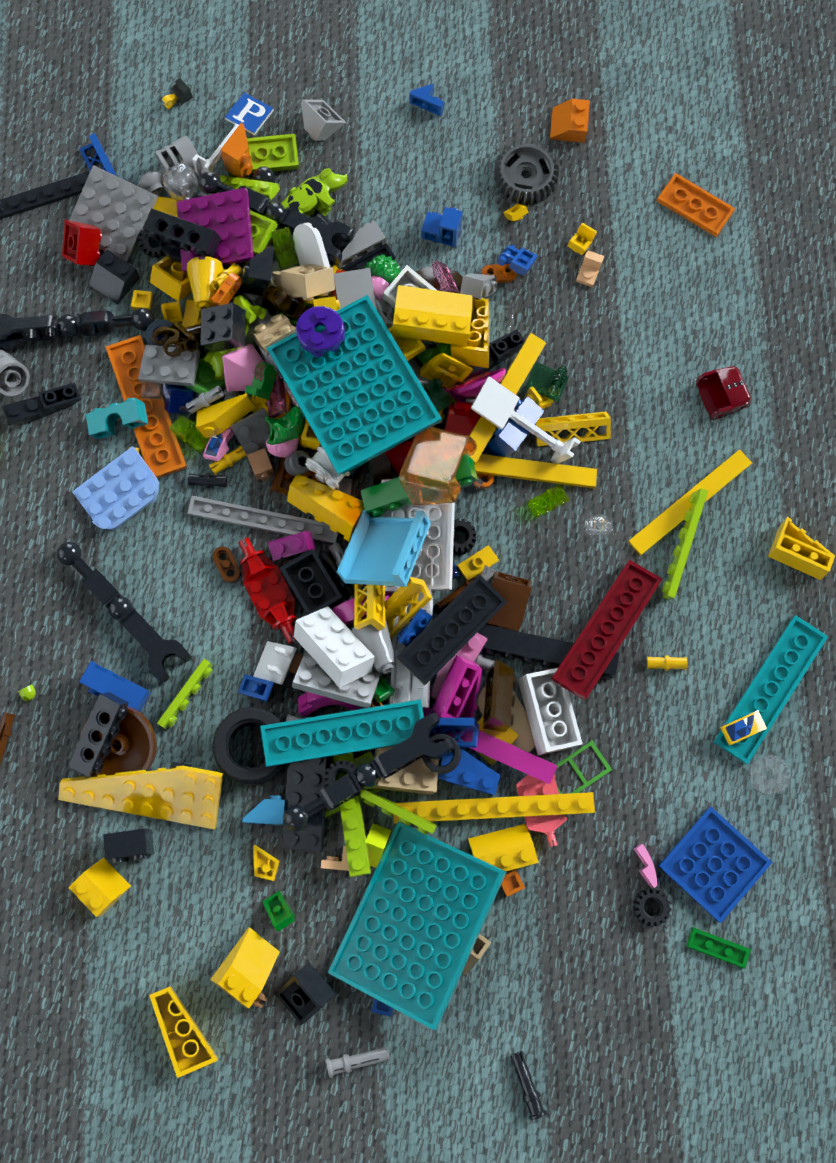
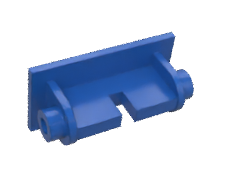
M419 609L416 615L409 621L410 624H406L397 634L398 642L408 646L427 627L433 616L425 612V610Z

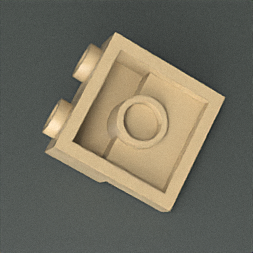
M283 314L275 315L270 319V322L256 326L255 330L251 332L257 345L266 353H268L267 347L296 333V328L291 325L289 319Z

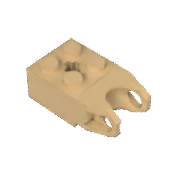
M308 263L301 266H292L283 271L272 272L269 286L273 285L275 288L277 286L284 288L292 298L303 297V300H312L314 296L328 295V292L335 290L333 268ZM273 277L276 278V285L273 283Z

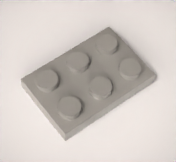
M145 345L138 379L140 382L194 386L201 352L199 349H196L194 352L185 351L180 356L170 357L163 351V346ZM168 347V352L174 351L176 347Z

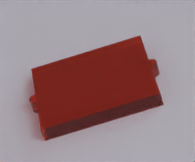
M489 371L484 372L448 389L452 391L453 389L460 388L490 373Z

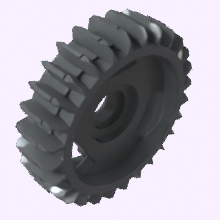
M529 140L527 144H523L520 141V145L514 142L513 148L508 145L507 151L503 149L495 162L494 181L496 182V187H500V193L505 192V198L509 195L511 196L510 202L515 198L517 199V204L520 200L523 201L524 205L527 201H530L532 205L533 200L539 203L540 197L545 200L546 195L550 196L558 183L559 164H556L557 158H553V153L548 154V148L543 150L542 144L539 147L536 146V141L533 145L529 143ZM519 157L510 168L506 166L511 160ZM540 161L547 168L548 174L544 175L539 163ZM523 172H528L531 175V177L525 179L521 176V174Z

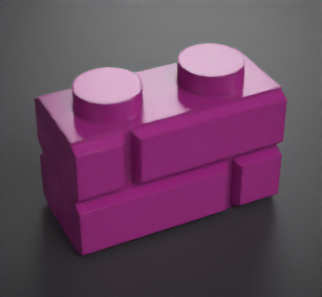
M310 531L300 532L268 542L274 561L315 549Z

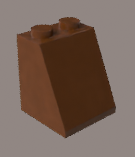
M496 571L491 586L507 603L485 625L500 626L504 629L519 632L532 588V581Z

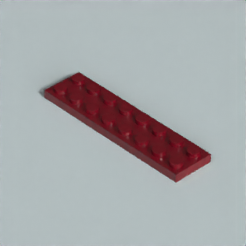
M629 559L551 680L586 701L658 588L662 578Z

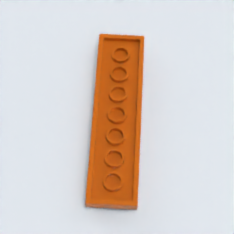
M138 335L106 346L124 402L128 398H137L145 403L148 424L134 428L144 461L157 479L187 469L158 383L140 382L138 379L145 350L142 336Z

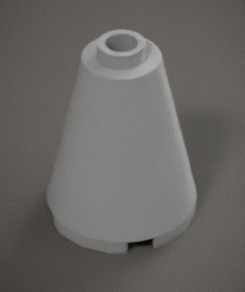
M385 621V628L380 631L371 624L359 630L354 627L351 632L375 656L373 662L375 669L379 673L383 672L384 674L393 671L396 661L387 622Z

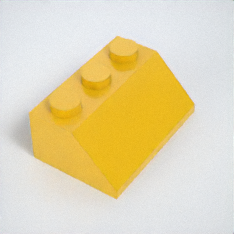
M526 823L468 838L472 856L504 871L539 863Z

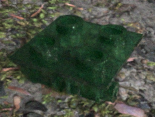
M535 362L525 388L534 387L538 394L559 403L569 378L567 376V367L561 365L557 370Z
M434 378L428 384L425 383L423 387L437 412L457 402L454 397L441 387L443 383L440 378Z

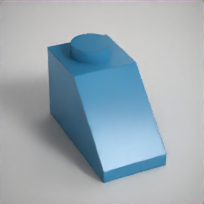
M270 795V799H264L243 818V823L284 825L285 800H282V796Z

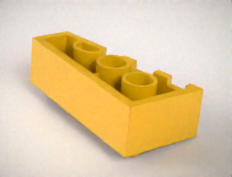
M472 297L471 325L467 346L451 344L452 358L469 366L489 368V299Z
M296 475L289 487L287 497L289 503L306 514H312L316 521L319 523L323 521L330 526V530L335 533H341L344 535L345 540L350 541L358 519L363 510H365L362 500L336 489L333 490L329 486L302 475Z
M171 986L149 995L177 1078L218 1061L217 1055Z

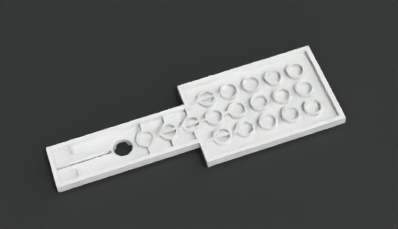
M392 479L382 480V483ZM455 489L450 493L437 494L432 499L425 498L419 500L414 505L407 504L401 506V509L396 511L384 512L380 516L414 518L417 511H424L430 520L429 530L410 577L424 580L432 599L422 609L432 616L433 592L452 590ZM385 586V592H395L400 586ZM422 591L419 593L418 602L424 597ZM411 603L406 608V614L410 612ZM399 616L395 618L394 627L398 624ZM396 634L392 639L396 665L394 670L391 671V687L395 690V693L390 697V704L421 699L422 708H429L430 681L424 686L396 658L406 648L405 645L398 642V635Z

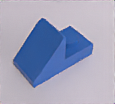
M434 84L410 91L409 103L438 116H441L444 111V101L438 97H433Z
M245 674L238 693L267 703L274 682Z

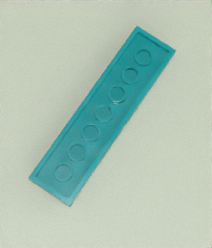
M794 615L724 724L727 725L758 710L767 729L732 745L728 744L722 730H720L713 743L745 765L749 764L828 636Z
M421 699L260 726L266 767L398 745L411 737L416 722L424 718Z

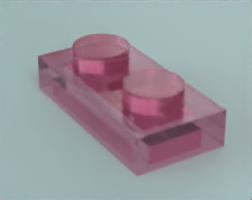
M437 260L430 264L434 271L433 275L440 284V290L460 294L447 265Z
M278 375L276 376L269 401L267 400L268 414L272 418L287 412L284 379Z

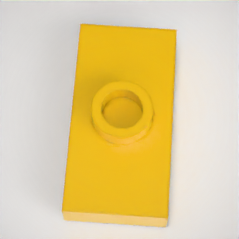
M488 545L458 564L457 567L465 579L469 581L480 574L485 565L492 567L499 562V559Z

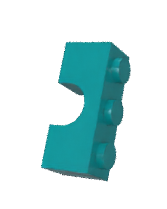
M128 398L125 402L112 403L109 407L92 410V412L86 414L89 435L97 439L115 435L114 425L120 418L122 419V424L130 429L147 425L148 419L145 403L137 398Z

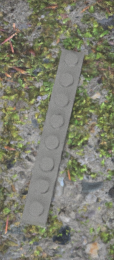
M197 496L191 497L187 512L189 516L288 536L310 531L313 541L328 544L337 543L339 532L335 533L330 530V526L324 522L319 523L316 520Z

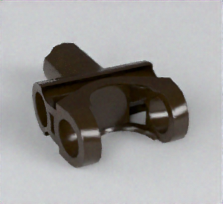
M271 285L266 288L262 295V303L265 309L279 311L291 320L298 321L300 316L308 309L306 305L287 295V291L280 286L275 288Z
M174 322L171 327H159L152 333V340L155 344L163 346V351L170 357L180 356L185 351L194 352L199 346V341H201V323L186 328L179 322ZM159 333H164L163 339L157 341V335ZM170 345L176 346L172 352H168Z

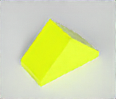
M374 823L371 826L366 842L370 866L377 868L392 830Z

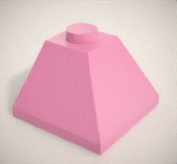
M252 344L222 356L226 391H245L247 385H252L256 365L264 362Z

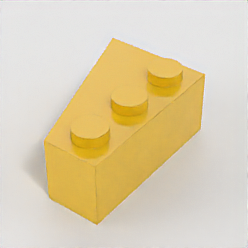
M787 516L779 526L768 557L821 580L830 572L835 555L817 540L813 541L805 534L806 531L804 529H799Z

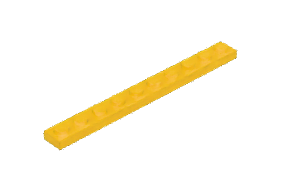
M593 792L395 803L430 822L595 813ZM393 814L394 824H396L400 817Z

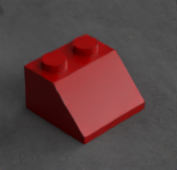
M65 220L62 257L75 264L95 266L100 258L99 242L102 239L101 229L93 225Z

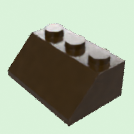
M498 660L493 662L487 672L483 729L506 732L513 725L514 721L511 707H514L515 695H512V692L516 686V677H514V669Z

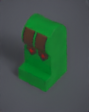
M265 362L258 363L255 367L252 385H247L245 392L269 401L277 376L273 365Z

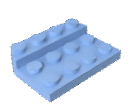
M132 446L72 492L92 518L93 524L102 529L113 530L122 527L123 523L157 500L159 481L135 447Z

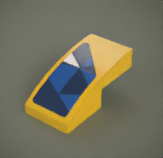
M758 710L720 727L729 745L767 729Z

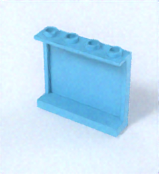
M363 510L349 545L345 550L343 559L338 566L337 573L342 580L349 584L406 587L431 524L425 512L417 511L414 518L370 517Z

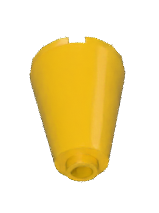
M205 256V259L199 260V257H195L187 263V273L195 306L199 310L214 307L212 297L217 292V289L214 290L212 288L211 282L220 276V272L224 270L222 262L212 257Z

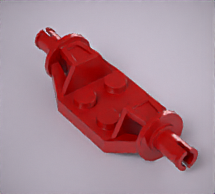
M244 538L247 546L240 540L238 544L245 555L240 561V565L243 566V584L260 618L271 625L274 631L281 629L288 644L293 643L290 635H292L296 642L292 623L297 620L295 615V599L278 566L265 556L263 550L255 552L249 538Z

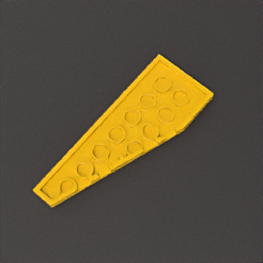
M176 766L173 769L158 768L155 771L138 770L120 772L108 776L102 774L86 778V776L65 778L60 781L58 800L215 830L223 773L188 766Z

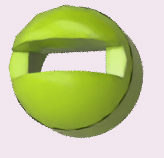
M33 685L18 691L20 697L25 701H30L36 695Z

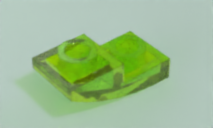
M289 227L272 231L273 247L280 270L297 266L299 263L293 249L295 244Z
M181 415L170 426V430L189 447L200 454L205 450L210 437L205 438L196 428V423Z
M558 485L546 490L539 496L529 499L526 504L536 519L569 502L570 499L562 486Z

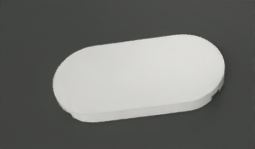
M310 223L298 225L293 233V244L300 266L309 263L330 267L319 231L313 228Z

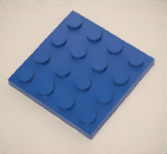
M710 806L658 867L718 923H722L772 864V861Z

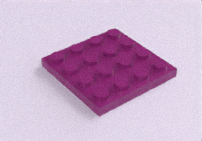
M246 188L177 201L178 218L214 230L221 237L213 258L222 262L223 266L250 261L254 257L249 196ZM180 249L182 271L184 273H187V263L189 260L195 257H199V260L205 259L196 255L194 251L186 252Z

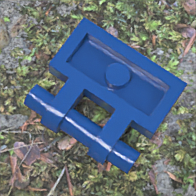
M510 245L498 257V264L503 266L508 263L510 264L509 268L515 273L525 276L535 263L538 255L524 248L518 250L514 245Z

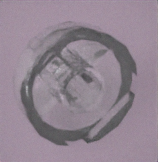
M177 164L178 167L174 169L170 167L162 178L166 192L177 201L192 199L199 190V177L194 168L188 164Z

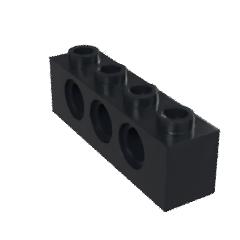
M152 208L143 226L149 238L155 241L161 239L165 244L172 247L175 244L186 252L194 251L196 255L205 258V256L213 258L221 241V237L214 230Z
M110 692L99 694L68 765L69 767L87 777L99 774L102 771L105 756L111 751L113 738L119 733L120 722L127 714V706L129 704L127 701ZM107 713L110 716V721L107 720ZM99 731L102 734V739L99 737ZM91 749L94 751V757L91 755Z

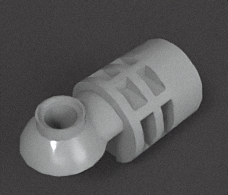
M185 135L170 145H166L163 149L155 151L156 160L161 170L146 173L141 177L137 186L158 195L163 191L162 185L169 181L173 184L175 181L184 178V176L195 172L192 159L198 153L190 139Z
M0 350V393L6 396L18 395L29 384V371L9 353Z

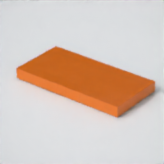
M677 173L672 176L656 200L715 237L718 236L736 209Z

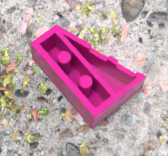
M456 655L432 709L442 718H474V712L477 710L476 698L480 689L482 668L475 662Z

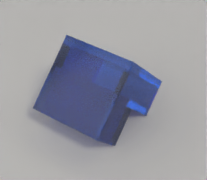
M163 384L162 394L166 397L164 409L168 413L190 414L188 410L191 407L187 409L186 403L192 401L193 391L184 385Z

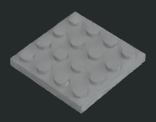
M93 165L69 220L93 225L101 229L102 239L99 242V249L103 251L108 249L124 261L129 262L139 242L138 236L141 235L139 232L144 230L145 221L151 208H154L158 196Z
M305 651L293 680L292 688L356 706L370 708L381 673L373 666L371 673L339 688L311 655Z

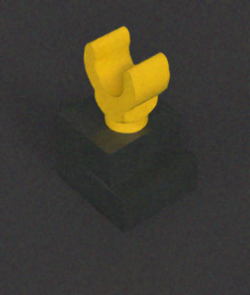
M179 78L175 81V85L170 88L172 94L164 96L162 101L169 110L174 106L176 100L183 105L192 99L193 96L190 88Z

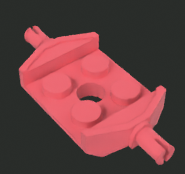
M555 774L550 784L530 775H527L516 784L518 796L559 794ZM565 815L524 817L528 830L547 835L549 847L558 845L554 830L567 820Z

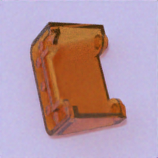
M433 427L416 435L400 472V483L414 506L456 502L461 490L460 484L455 479L458 467L464 454L473 456L477 449V444L472 437Z

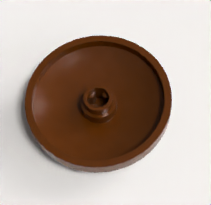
M127 706L128 711L125 718L120 722L119 733L113 738L111 751L105 756L103 761L104 767L99 774L93 775L94 777L102 774L108 776L115 775V773L138 770L149 771L156 756L157 742L152 725L141 712ZM107 713V720L110 721V716ZM87 722L85 723V725H84V727H83V729H82L81 736H82V733H83V731H84V729H85V726H86ZM99 731V737L102 739V734ZM91 749V755L94 757V751Z

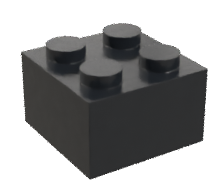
M234 303L201 309V346L213 352L244 347L246 310Z
M143 828L103 834L105 859L112 860V863L129 862L130 857H132V860L149 859V855L154 854L151 829Z

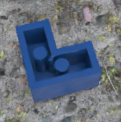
M445 207L443 215L427 211L421 230V238L456 247L462 226L463 211L454 207Z

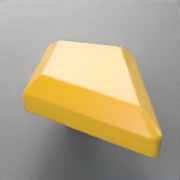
M254 845V876L275 881L280 861L257 845Z

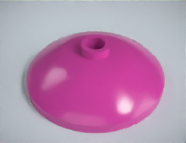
M502 368L486 373L455 387L453 391L459 396L476 397L488 377H491L500 384L505 377L506 370Z

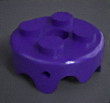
M312 307L306 310L297 321L296 334L298 341L304 350L309 351L315 357H322L325 352H335L346 338L341 316L329 307ZM317 326H324L325 330L318 333L315 331Z

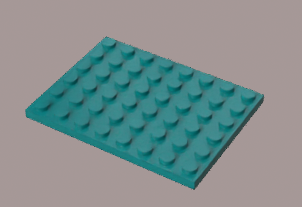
M368 295L336 311L343 320L346 338L335 352L329 351L325 352L322 357H315L312 353L301 347L296 333L267 347L271 358L338 476L442 422V418ZM321 325L315 328V331L318 333L325 330V327Z
M398 821L328 973L436 1031L502 884L506 871Z

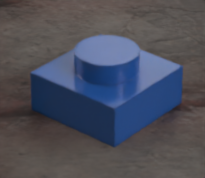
M374 999L371 1012L391 1017L393 1008Z

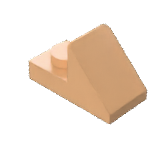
M587 251L576 282L593 288L605 256Z
M343 846L342 862L338 861L339 857L327 856L326 860L321 861V868L349 871L346 846Z

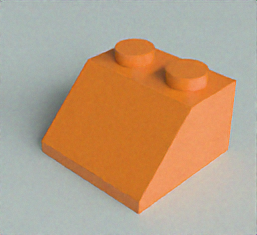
M570 99L553 107L550 139L585 143L590 100Z
M240 123L220 151L225 170L236 177L245 178L246 175L252 172L253 165L243 123Z

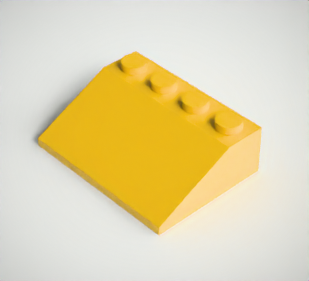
M398 285L392 336L467 346L471 325L472 295Z

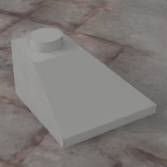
M302 100L304 129L313 140H326L346 124L324 100Z

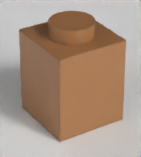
M265 448L247 455L256 480H267L274 474Z

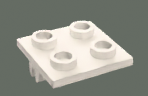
M267 641L253 677L282 685L297 648Z

